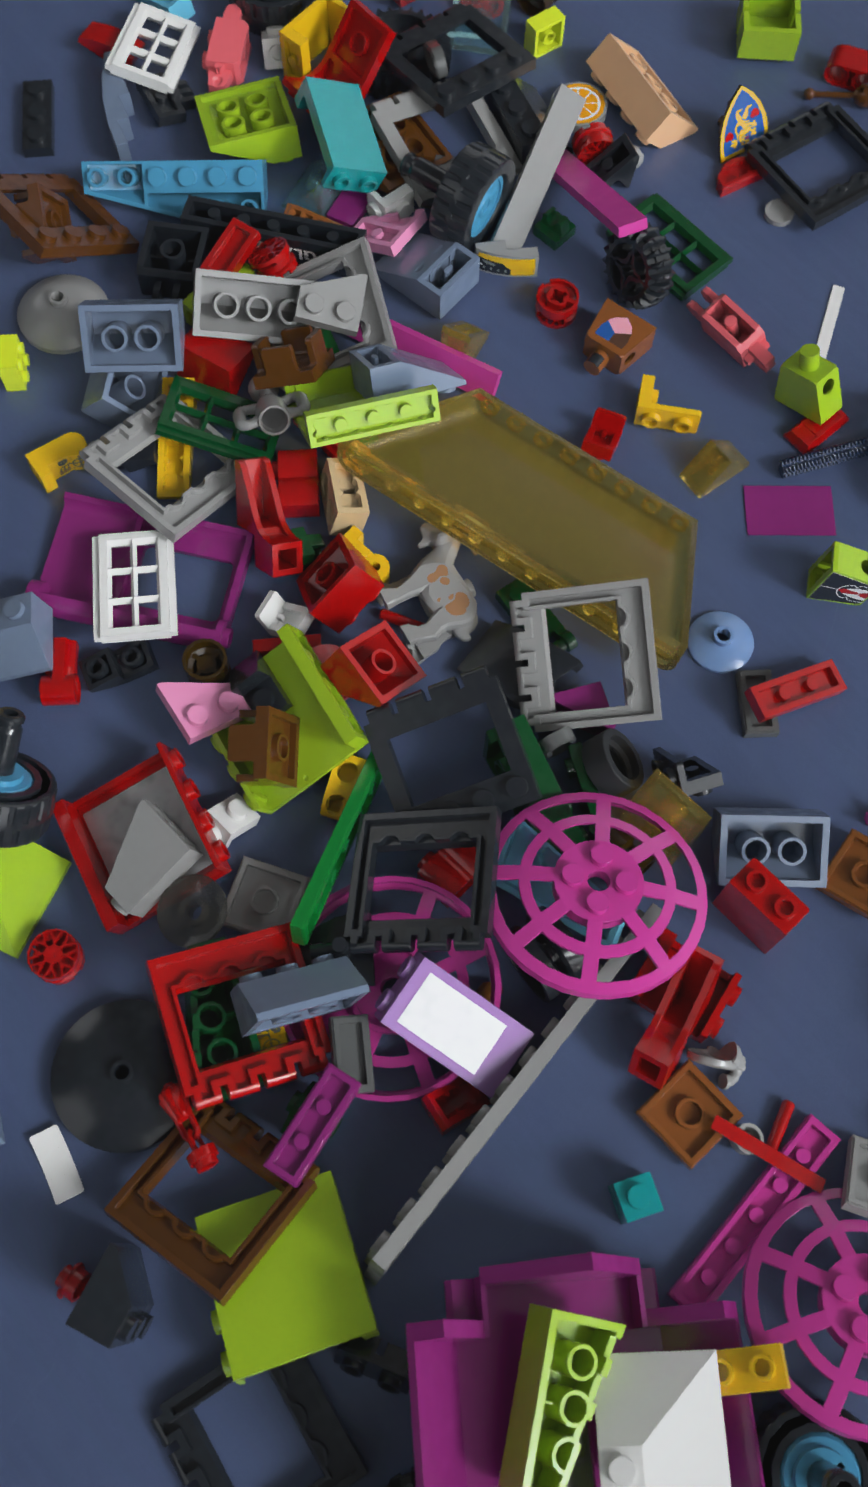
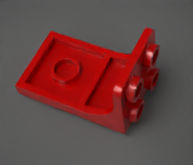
M350 0L324 58L313 71L305 76L359 84L363 99H365L396 33L360 0ZM284 76L282 83L289 89L288 94L291 97H295L305 76Z

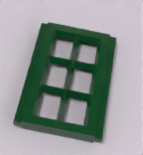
M658 193L652 194L635 207L643 215L653 211L668 224L667 227L660 231V236H665L671 230H675L690 243L684 250L679 251L667 239L665 242L667 247L672 248L670 253L675 256L672 259L676 261L672 263V266L680 260L697 275L688 283L677 274L671 277L674 286L669 288V291L680 301L689 298L732 263L733 257ZM608 229L605 235L610 237L613 235V232ZM694 249H697L712 262L703 271L686 257Z
M175 375L155 431L157 435L233 460L265 456L272 462L279 435H268L257 429L240 431L235 427L234 422L210 414L213 406L234 412L236 408L257 402ZM183 395L206 403L204 412L178 404L180 396ZM175 412L201 420L198 429L172 421ZM247 415L246 417L253 418L256 415ZM207 423L232 430L231 440L205 432ZM240 433L265 441L263 451L238 443Z

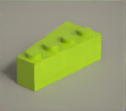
M530 1303L498 1486L567 1487L581 1449V1444L579 1443L580 1436L586 1421L592 1420L597 1406L593 1401L602 1377L607 1378L613 1363V1360L609 1358L616 1340L622 1339L626 1328L625 1324Z

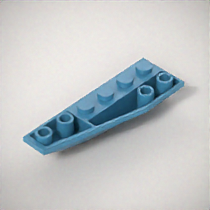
M267 159L81 161L84 194L178 218L182 214L189 195L267 210Z

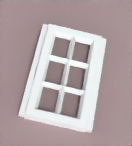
M135 2L105 63V69L109 70L110 74L156 91L173 94L199 37L201 27L196 26L195 22L143 2L140 4ZM146 19L161 25L158 33L142 28ZM167 27L182 33L178 41L163 36ZM137 37L153 42L149 51L134 46ZM159 44L174 50L170 59L155 54ZM129 54L145 60L141 69L125 64ZM150 62L166 68L162 77L146 71Z
M158 530L98 534L97 537H92L94 642L105 644L165 639L178 636L174 543ZM155 545L156 565L137 567V546ZM130 547L131 567L112 569L111 548ZM156 573L157 595L138 596V574ZM131 575V597L113 598L112 576ZM158 602V624L139 626V604ZM132 604V626L113 628V606Z

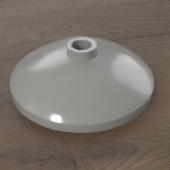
M61 274L45 278L33 285L22 297L17 310L19 328L24 338L41 351L51 354L79 352L82 350L78 305L84 300H108L107 296L99 285L79 275Z

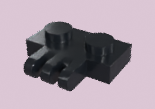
M163 72L156 73L155 75L162 77ZM184 79L178 81L173 94L169 92L165 94L136 83V88L158 127L186 122V110L197 108L194 93L188 82Z

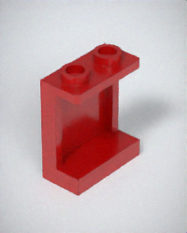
M756 858L751 859L728 882L712 902L764 954L782 940L810 911L806 904Z
M665 928L657 941L669 959H671L680 950L682 944L675 941L678 936L677 934ZM648 955L634 978L657 969ZM721 969L708 1008L690 1034V1038L698 1043H702L708 1036L713 1039L716 1037L725 1019L720 1017L726 1005L732 1007L742 992L743 988L738 986L742 978L741 974L735 972L731 975ZM671 978L650 991L626 998L655 1015Z

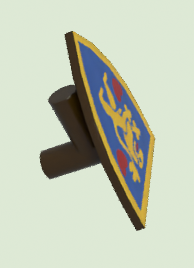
M742 85L738 86L732 98L727 102L726 111L718 120V126L720 127L718 143L719 163H723L745 152L744 145L761 135L765 136V133L768 132L766 112L761 100L753 91Z

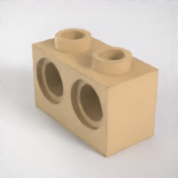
M327 458L319 479V486L329 535H338L339 533L344 535L352 526H356L360 531H363L370 510L359 458Z

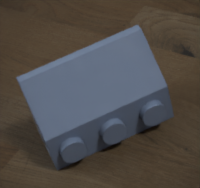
M182 299L84 300L78 305L85 373L184 370L185 325Z
M168 371L90 373L81 411L107 426L115 427L120 423L123 424L125 419L141 408H146L147 404L162 395V377H167Z
M33 592L0 599V682L53 670V608Z
M713 807L712 848L717 885L726 886L751 859L756 858L786 887L827 888L831 817L820 809Z
M326 954L312 959V965L299 968L298 963H291L275 969L276 974L262 977L261 972L245 975L239 978L240 983L232 989L230 995L241 1035L245 1037L350 1008L370 992L368 983L347 956L334 959L333 954Z

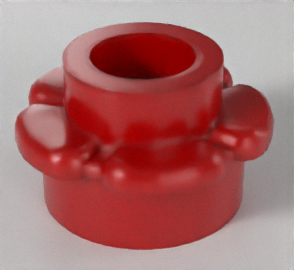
M79 1262L74 1266L68 1264L62 1269L55 1281V1286L59 1288L56 1294L57 1298L62 1299L65 1297L70 1302H75L81 1296L92 1276L90 1272L85 1270L84 1263Z

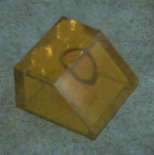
M658 768L630 800L646 807L663 818L682 836L689 847L699 839L712 819L708 813ZM624 809L622 810L619 819L640 829L650 838L663 833L658 827L641 816ZM675 844L662 850L671 866L683 855Z

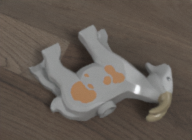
M449 522L422 524L420 527L422 540L417 547L420 549L430 546L433 550L422 558L407 577L390 584L383 583L384 587L376 598L380 607L385 605L386 609L389 610L410 598L418 597L422 608L429 617L428 621L420 626L404 624L399 629L407 642L406 648L413 649L412 656L419 665L428 657L438 652L441 645L448 639L457 637L461 641H470L472 638L469 634L474 631L478 624L477 601L474 598L476 590L468 578L462 579L454 566L461 544L468 546L473 556L478 554L480 540L477 533L470 527Z

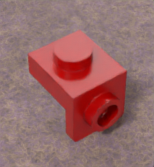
M597 407L591 426L583 439L580 452L589 454L594 459H604L610 462L619 445L627 417L605 408Z

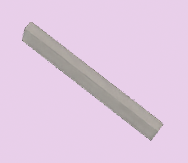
M562 83L555 91L490 240H505L507 250L523 247L586 102L585 98Z

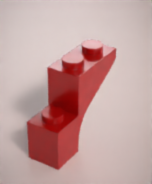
M263 456L235 460L237 525L254 534L255 567L272 578L303 573L302 540L292 533L285 520L270 459Z
M699 946L696 947L685 965L672 976L650 1025L634 1048L627 1072L662 1090L681 1060L688 1037L708 1008L724 959Z

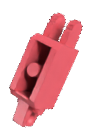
M235 3L226 6L223 17H216L213 29L208 31V50L203 51L202 67L203 70H207L209 92L244 83L252 45L249 38V25L245 20H241L242 10Z
M706 286L701 291L705 301L710 303L705 310L694 300H691L686 305L693 316L701 322L702 329L743 368L754 363L767 373L776 365L774 356L767 350L770 344L766 340L765 332L761 326L726 294L722 293L718 296L711 288Z

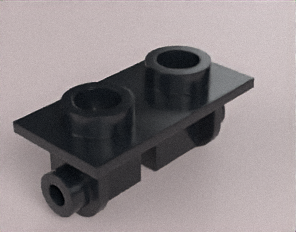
M361 1336L341 1343V1345L339 1344L334 1362L340 1364V1368L345 1373L354 1377H362L364 1375L378 1381L377 1385L389 1393L399 1394L402 1392L408 1394L410 1386L407 1350L388 1342L384 1355L376 1354L381 1341L376 1336L364 1340Z

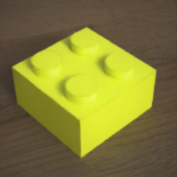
M555 5L526 20L524 48L534 55L536 59L562 46L565 15Z
M17 334L0 335V378L7 392L26 391L27 382H30V375L27 370V366H30V358L28 354H25L24 343L20 342Z

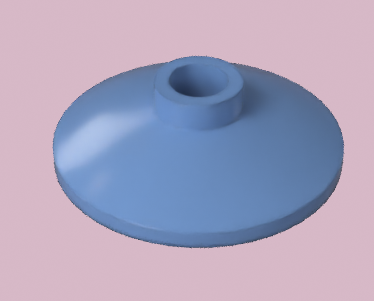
M713 611L701 615L692 623L687 634V648L692 659L700 667L713 673L726 674L739 670L749 661L754 649V638L750 628L741 618L728 612ZM717 634L725 635L728 640H720Z

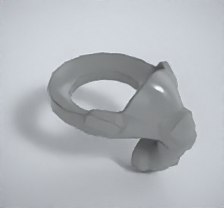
M734 1041L727 1043L721 1050L713 1046H707L706 1049H687V1058L691 1061L713 1068L730 1070L729 1074H720L718 1078L720 1089L727 1090L729 1087L734 1086L742 1072L746 1069L745 1056L742 1055L740 1046Z

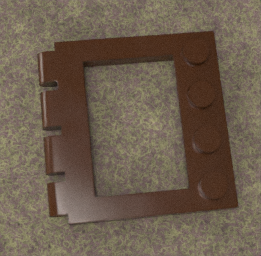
M0 174V218L40 259L137 253L140 242L130 233L127 227L121 225L93 196L84 194V187L75 178H69L66 174ZM38 182L55 193H64L94 224L89 226L66 225L65 227L41 226L37 228L3 193L27 191L26 185Z
M225 1101L199 1111H193L200 1125L201 1134L282 1192L231 1257L149 1196L151 1191L190 1147L189 1143L182 1139L177 1127L169 1133L103 1209L108 1217L223 1307L316 1191L317 1185L314 1180L320 1172V1167L313 1163L298 1188H295L265 1168L263 1164L279 1139L270 1132H267L262 1137L264 1128L241 1112L235 1115L236 1109ZM189 1119L183 1122L186 1130L189 1128L193 1129Z

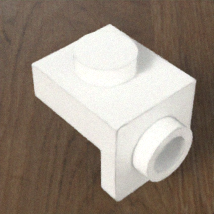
M282 25L268 26L266 31H261L264 63L267 70L283 69L279 31L283 28Z
M407 183L383 198L376 191L367 193L368 204L366 208L369 216H383L388 213L398 212L400 218H406L414 212V190Z
M273 590L268 592L255 613V618L269 635L279 637L276 631L287 623L301 630L305 635L315 617L309 614L307 607L285 602L278 592Z
M238 793L207 810L215 822V827L212 831L217 840L223 841L227 849L233 839L256 826L261 817L247 805Z

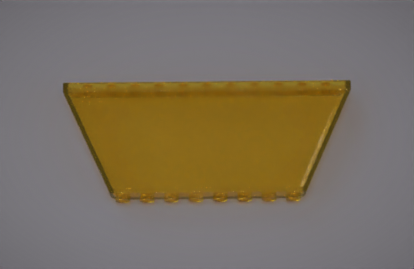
M481 388L440 401L441 421L338 443L337 458L346 471L536 591L648 578L657 667L662 670H672L682 659L688 648L698 528L697 519ZM615 601L563 607L619 643Z

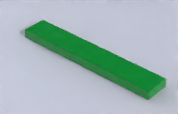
M372 750L291 920L290 931L293 943L302 946L308 943L357 836L359 815L367 814L381 784L382 776Z

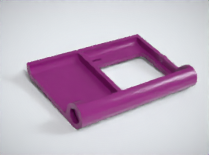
M65 491L63 512L40 580H30L25 593L33 592L53 608L54 618L93 626L92 537H97L98 534L157 529L127 504ZM202 521L174 543V552L228 563L233 566L220 615L216 621H207L177 614L178 636L155 640L188 646L196 640L205 638L219 642L224 648H230L234 634L231 626L253 554L254 534L246 529ZM155 545L137 546V567L142 565L146 550L155 548ZM130 547L111 548L112 569L131 567ZM131 575L112 576L113 598L131 597ZM132 604L113 606V628L131 627ZM139 606V626L158 624V610Z

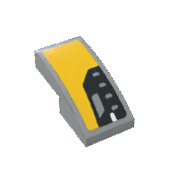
M505 240L475 243L474 254L480 257L479 270L507 277H537L539 263L538 247L507 250Z

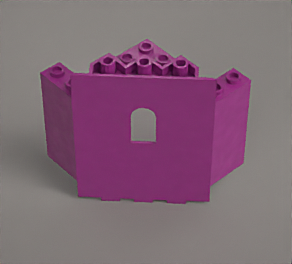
M595 1252L479 1267L480 1276L476 1278L445 1280L444 1290L447 1319L406 1323L416 1487H500L498 1483L530 1303L625 1324L626 1328L622 1339L616 1340L612 1353L723 1350L743 1347L736 1301L721 1300L660 1308L655 1268L641 1269L639 1258ZM751 1394L721 1396L731 1487H765ZM594 1412L592 1420H587L586 1422L594 1487H600Z

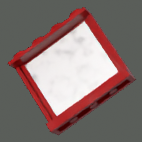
M162 742L155 744L159 753L77 801L71 803L61 799L55 803L53 814L105 930L119 935L126 933L232 871L227 861L231 858L230 853L223 841L217 840L212 831L215 827V822L210 813L205 808L202 809L197 799L201 796L200 791L191 778L187 779L183 767L186 766L183 756L176 748L171 749ZM144 799L157 805L204 855L142 918L131 914L124 916L116 910L110 902L113 897L105 889V886L137 806Z

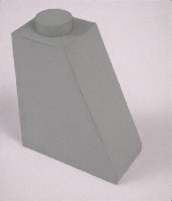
M144 799L137 806L105 886V889L113 897L110 902L116 910L124 916L131 914L142 918L204 855L157 805Z

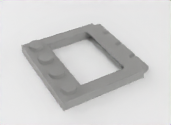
M439 81V82H436L435 84H436V85H439V84H441L442 82ZM412 90L395 95L393 100L389 97L370 104L372 112L370 121L398 171L402 159L410 151L394 123L434 110ZM482 97L467 105L468 111L487 144L510 157L515 164V175L520 174L523 166L484 98ZM452 162L440 165L439 167L447 171ZM402 176L405 183L414 190V199L419 208L433 204L436 193L411 181L408 176Z
M365 236L298 265L292 274L286 272L283 275L284 278L316 281L345 268L347 277L363 273L368 275L359 323L363 342L335 353V361L327 370L351 365L350 350L375 344L398 349L370 244ZM270 343L271 347L284 345V344Z
M162 394L147 404L146 408H141L125 419L123 424H118L102 435L100 440L97 439L80 450L79 455L84 461V469L172 543H175L236 495L235 460L213 453L225 465L217 471L213 470L204 477L200 484L194 488H189L182 494L179 500L172 505L168 504L166 507L160 505L118 470V466L160 437V435L155 434L167 399V395ZM179 400L178 404L187 406L181 400ZM175 412L172 419L174 422L198 429L201 421ZM207 423L205 432L226 438Z
M648 578L521 593L522 600L509 602L511 625L525 627L524 632L512 633L515 661L528 660V666L516 668L519 696L531 694L532 701L519 702L520 714L525 715L530 726L534 725L535 732L554 731L567 726L574 729L663 720ZM615 601L626 706L618 705L616 707L567 712L559 711L556 713L546 609Z

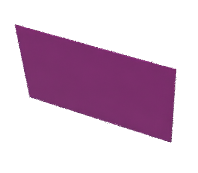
M743 486L748 535L837 536L831 486Z

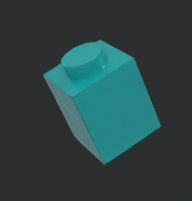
M650 1171L607 1186L621 1224L664 1211Z

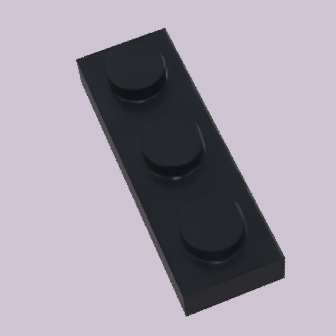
M52 79L23 81L22 150L25 158L55 156V103Z

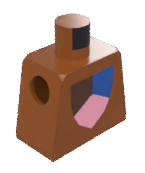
M607 298L585 337L583 353L588 358L584 362V368L588 373L595 376L603 368L614 374H621L650 350L656 327Z

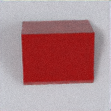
M191 329L185 335L184 370L178 371V376L194 378L196 382L237 395L253 359L251 350L253 344L245 340L192 335Z

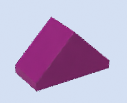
M601 681L554 693L556 713L559 711L567 712L610 707ZM616 724L584 727L581 729L595 736L608 728L615 729Z

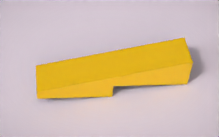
M162 377V394L168 396L174 377ZM183 395L180 396L179 400L190 408L197 409V400ZM163 436L158 438V499H180L182 494L191 488L193 446Z

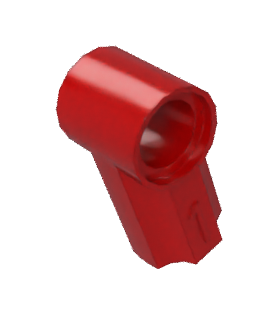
M66 637L53 638V670L45 672V675L41 676L39 683L40 700L43 706L80 704L81 683L77 675L79 645L76 640Z

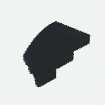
M495 620L459 665L457 671L461 675L463 672L485 664L490 677L498 676L508 705L520 710L519 702L532 701L531 694L520 696L518 694L516 668L528 666V660L515 661L512 633L524 632L525 630ZM549 642L553 688H555V681L570 670L577 673L582 669L583 664L573 655Z

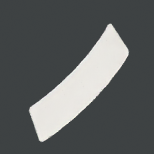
M53 1125L29 1138L30 1143L42 1167L55 1204L59 1205L84 1191L82 1181L58 1125Z

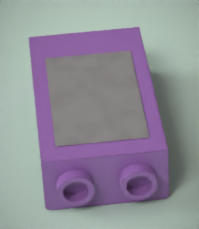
M417 952L414 957H407L397 972L399 978L392 989H385L376 1001L375 1008L377 1010L374 1016L382 1024L492 1098L495 1090L505 1079L535 1033L421 953Z

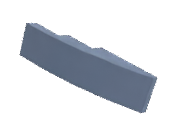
M110 51L104 53L102 67V97L107 123L119 160L132 161L127 141L134 139L129 116L135 115L130 92L123 78L110 74V71L105 69V63L110 55Z

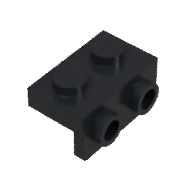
M661 747L653 749L655 759L651 761V767L655 778L682 797L690 795L704 796L710 794L713 791L712 788L724 785L721 771L697 756L680 760Z

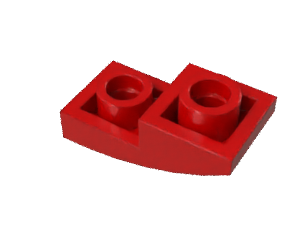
M92 21L78 37L77 42L103 59L105 52L110 51L111 53L121 29ZM138 38L134 43V46L142 49L146 45V43ZM129 54L125 64L132 66L138 57Z

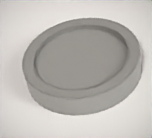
M783 199L771 200L767 203L764 210L765 220L777 227L790 224L795 214Z

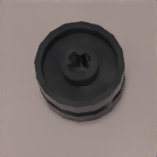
M545 906L539 907L541 912L547 908ZM529 916L526 917V924L531 921ZM560 919L552 924L567 936L575 939ZM514 925L510 928V931L514 935L522 927ZM542 933L524 947L532 956L548 967L565 975L581 979L582 955L559 947ZM507 955L525 983L544 1002L549 1003L562 993L530 976Z

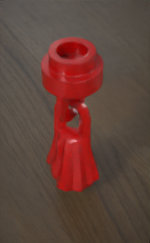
M166 1083L158 1095L160 1100L159 1106L174 1121L182 1139L189 1143L192 1152L186 1157L190 1168H195L197 1173L208 1171L218 1164L217 1155L219 1151L214 1142L205 1144L202 1140L200 1125L192 1111L189 1098L183 1099L179 1083ZM189 1119L193 1129L189 1128L186 1130L183 1122Z

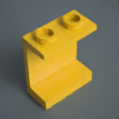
M316 0L279 31L284 76L302 77L311 72V61L330 45L346 11L347 5L342 0Z

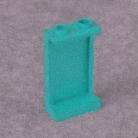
M305 76L294 100L297 108L309 110L327 167V171L321 180L323 188L363 193L376 191L387 175V170L359 84Z

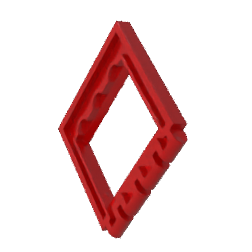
M291 922L146 961V971L183 1099L191 1097L195 1111L223 1103L221 1087L225 1086L228 1099L233 1100L260 1091L259 1075L262 1076L264 1085L268 1089L296 1080L297 1073L294 1064H298L302 1077L324 1071L329 1062L326 1054L331 1053L330 1040L321 1015L300 1021L304 1033L303 1038L198 1070L178 1001V994L281 965L298 963L299 968L305 967L299 944L292 942Z

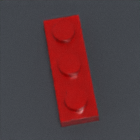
M829 659L752 686L744 694L758 722L761 723L841 694L848 688L833 659Z

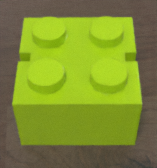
M740 0L736 14L737 58L793 61L802 35L801 0Z

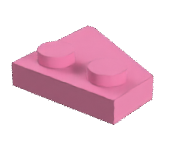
M416 209L413 217L400 218L398 212L388 213L383 216L362 217L354 228L367 230V240L370 244L371 252L395 257L428 218L425 209Z
M161 682L156 685V693L189 745L244 720L239 718V710H251L243 696L231 691L230 683Z

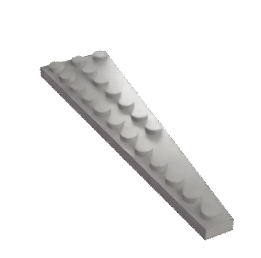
M652 903L645 913L640 909L636 913L645 925L650 928L660 916L662 909ZM630 931L625 939L620 936L617 944L633 940L636 937ZM632 954L624 957L610 958L604 966L599 963L597 981L611 982ZM570 995L563 1005L568 1010L563 1018L558 1020L554 1016L540 1034L545 1038L544 1042L538 1049L531 1045L511 1072L516 1077L513 1078L508 1074L495 1090V1094L489 1100L493 1105L492 1108L484 1104L472 1119L471 1124L465 1130L470 1136L465 1138L460 1134L446 1152L447 1154L442 1159V1162L446 1165L442 1170L436 1165L421 1184L422 1186L417 1191L421 1195L418 1202L411 1197L396 1215V1219L392 1224L397 1228L392 1235L384 1230L364 1260L368 1268L363 1276L376 1286L416 1231L425 1223L441 1199L449 1192L462 1172L473 1161L597 999Z

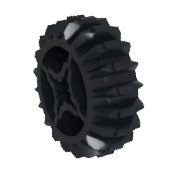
M647 223L648 228L622 238H618L613 233V235L608 237L609 244L604 247L607 255L602 259L606 263V269L603 272L607 273L609 279L606 284H611L613 288L612 295H618L619 303H625L627 308H635L636 310L650 308L662 302V299L669 295V288L674 286L671 277L676 274L672 269V263L676 260L670 257L669 252L672 248L666 246V236H660L659 228H653L650 223Z

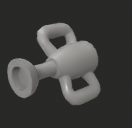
M251 379L248 385V393L257 403L236 408L232 417L235 427L240 431H248L260 427L266 434L274 436L284 433L289 428L291 418L303 416V412L309 411L311 405L307 395L301 391L279 397V387L256 390L253 379ZM296 402L297 407H287V405ZM247 415H256L249 420L246 419Z

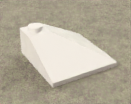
M716 1349L611 1353L609 1359L613 1360L607 1378L602 1377L594 1399V1403L597 1404L595 1420L600 1487H731Z

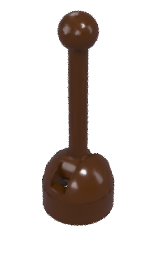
M868 83L861 84L854 92L814 91L813 88H806L803 96L806 100H811L813 97L853 98L854 103L858 107L868 108Z

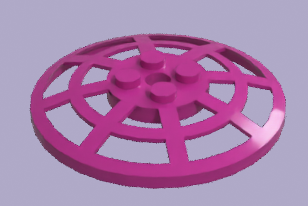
M578 792L561 794L543 799L525 808L511 819L500 832L498 860L507 839L523 821L527 820L540 831L528 845L522 857L521 865H498L497 880H518L521 901L531 921L513 935L505 923L495 893L493 934L506 954L523 971L542 984L562 993L588 999L610 1000L632 997L650 991L669 980L685 965L696 949L705 927L708 909L707 888L701 867L692 849L682 836L663 818L646 807L625 798L604 793ZM578 802L596 803V815L572 816L552 823L540 813L544 809L561 804ZM611 806L622 808L641 816L658 827L663 833L650 838L635 826L620 819L612 818ZM595 825L594 840L575 844L562 832L575 826ZM610 827L629 834L642 844L626 852L621 847L610 843ZM547 840H550L563 852L555 867L532 865L537 852ZM675 844L684 855L695 878L697 896L676 889L673 869L662 851L663 849ZM653 855L662 871L665 886L644 881L638 864ZM594 877L601 878L606 882L608 888L603 891L594 890L588 884V880ZM531 881L551 882L555 902L542 912L533 897ZM642 896L664 901L660 916L650 928L645 925L635 912ZM676 904L696 911V917L689 937L680 950L669 959L656 939L668 926ZM566 915L574 922L587 927L585 942L567 936L552 924ZM622 923H625L636 937L633 940L620 944L601 945L602 929L612 928ZM542 933L559 947L582 955L581 979L565 975L548 967L532 956L524 947ZM644 949L657 968L648 974L630 980L615 982L597 981L599 958L624 957Z
M403 876L374 877L373 892L393 889L421 893L422 897L415 915L403 912H386L371 915L372 920L430 918L436 900L448 905L461 917H470L471 909L451 892L431 882ZM350 884L328 897L315 927L320 925L339 906L348 902ZM485 938L484 948L479 951H455L454 941L452 940L451 949L447 951L450 957L435 964L449 974L456 971L458 980L469 987V976L466 966L486 956L491 980L490 1003L500 1009L502 992L501 972L492 940ZM417 940L414 952L383 953L380 941L379 952L374 953L376 986L369 987L370 992L350 1008L322 1015L326 1031L329 1035L328 1018L368 1014L373 1066L392 1069L414 1065L421 1085L407 1090H375L373 1093L357 1094L355 1097L368 1101L387 1103L410 1101L423 1097L438 1088L447 1086L459 1077L450 1070L443 1076L435 1079L428 1061L430 1056L406 1039L404 1040L410 1053L408 1055L387 1057L374 1054L383 1034L398 1035L374 1016L377 1010L375 1008L376 1001L382 994L383 986L388 980H398L397 972L404 960L409 956L414 957L418 952ZM300 1021L284 1026L290 1041L304 1037ZM323 1071L315 1074L320 1077Z
M831 1188L822 1190L821 1193L811 1192L791 1201L776 1212L759 1232L749 1251L743 1272L741 1299L744 1323L751 1346L773 1343L785 1344L795 1340L809 1362L823 1376L833 1382L823 1406L811 1399L793 1382L790 1376L791 1389L778 1390L782 1396L800 1413L822 1428L845 1438L868 1443V1425L853 1422L839 1416L849 1391L868 1397V1382L855 1378L861 1359H868V1315L859 1306L860 1295L868 1296V1254H856L845 1232L868 1233V1221L854 1219L838 1221L826 1200L842 1198L843 1188ZM808 1206L812 1207L823 1226L806 1236L794 1250L792 1256L768 1247L773 1235L786 1220L801 1209ZM829 1237L840 1260L829 1268L827 1272L804 1262L811 1250ZM762 1262L785 1271L783 1303L788 1323L764 1331L758 1303V1279ZM798 1277L819 1287V1312L802 1318L797 1302ZM826 1329L830 1336L845 1349L838 1368L820 1353L811 1341L810 1334Z

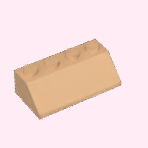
M611 33L605 37L586 60V63L592 69L591 77L600 86H605L608 90L605 93L606 97L614 105L620 106L622 109L621 117L629 125L635 126L637 129L635 135L644 145L652 144L661 149L695 134L699 129L640 52Z

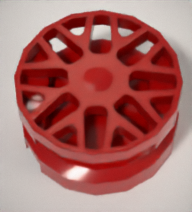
M593 122L590 123V127L586 129L581 127L572 137L571 144L576 158L586 166L611 145L614 139L610 127H606L605 123Z
M274 237L262 242L254 248L248 257V262L252 269L257 270V275L283 277L286 272L292 274L298 265L294 253L289 251V245L283 237Z
M561 278L550 279L549 283L541 284L536 295L535 315L542 325L552 329H561L573 323L576 319L580 297L576 286L570 281ZM549 319L553 320L551 324L548 323Z
M57 928L49 929L38 934L30 943L27 951V963L31 971L46 983L55 985L67 984L75 979L74 977L80 970L82 971L85 963V952L80 942L67 931Z

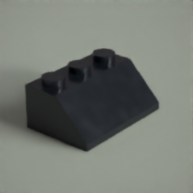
M517 78L484 96V100L523 166L548 107L534 86ZM568 141L565 150L573 154V148Z
M109 1243L67 1319L66 1325L108 1349L133 1343L136 1338L142 1339L145 1336L154 1316L149 1314L154 1302L141 1248L134 1244Z

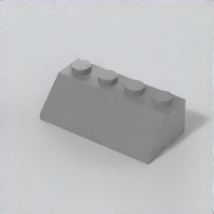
M195 268L192 335L245 341H257L261 337L268 336L270 343L283 344L281 331L284 328L307 325L293 321L300 286L320 281ZM311 326L312 330L321 329L315 326Z

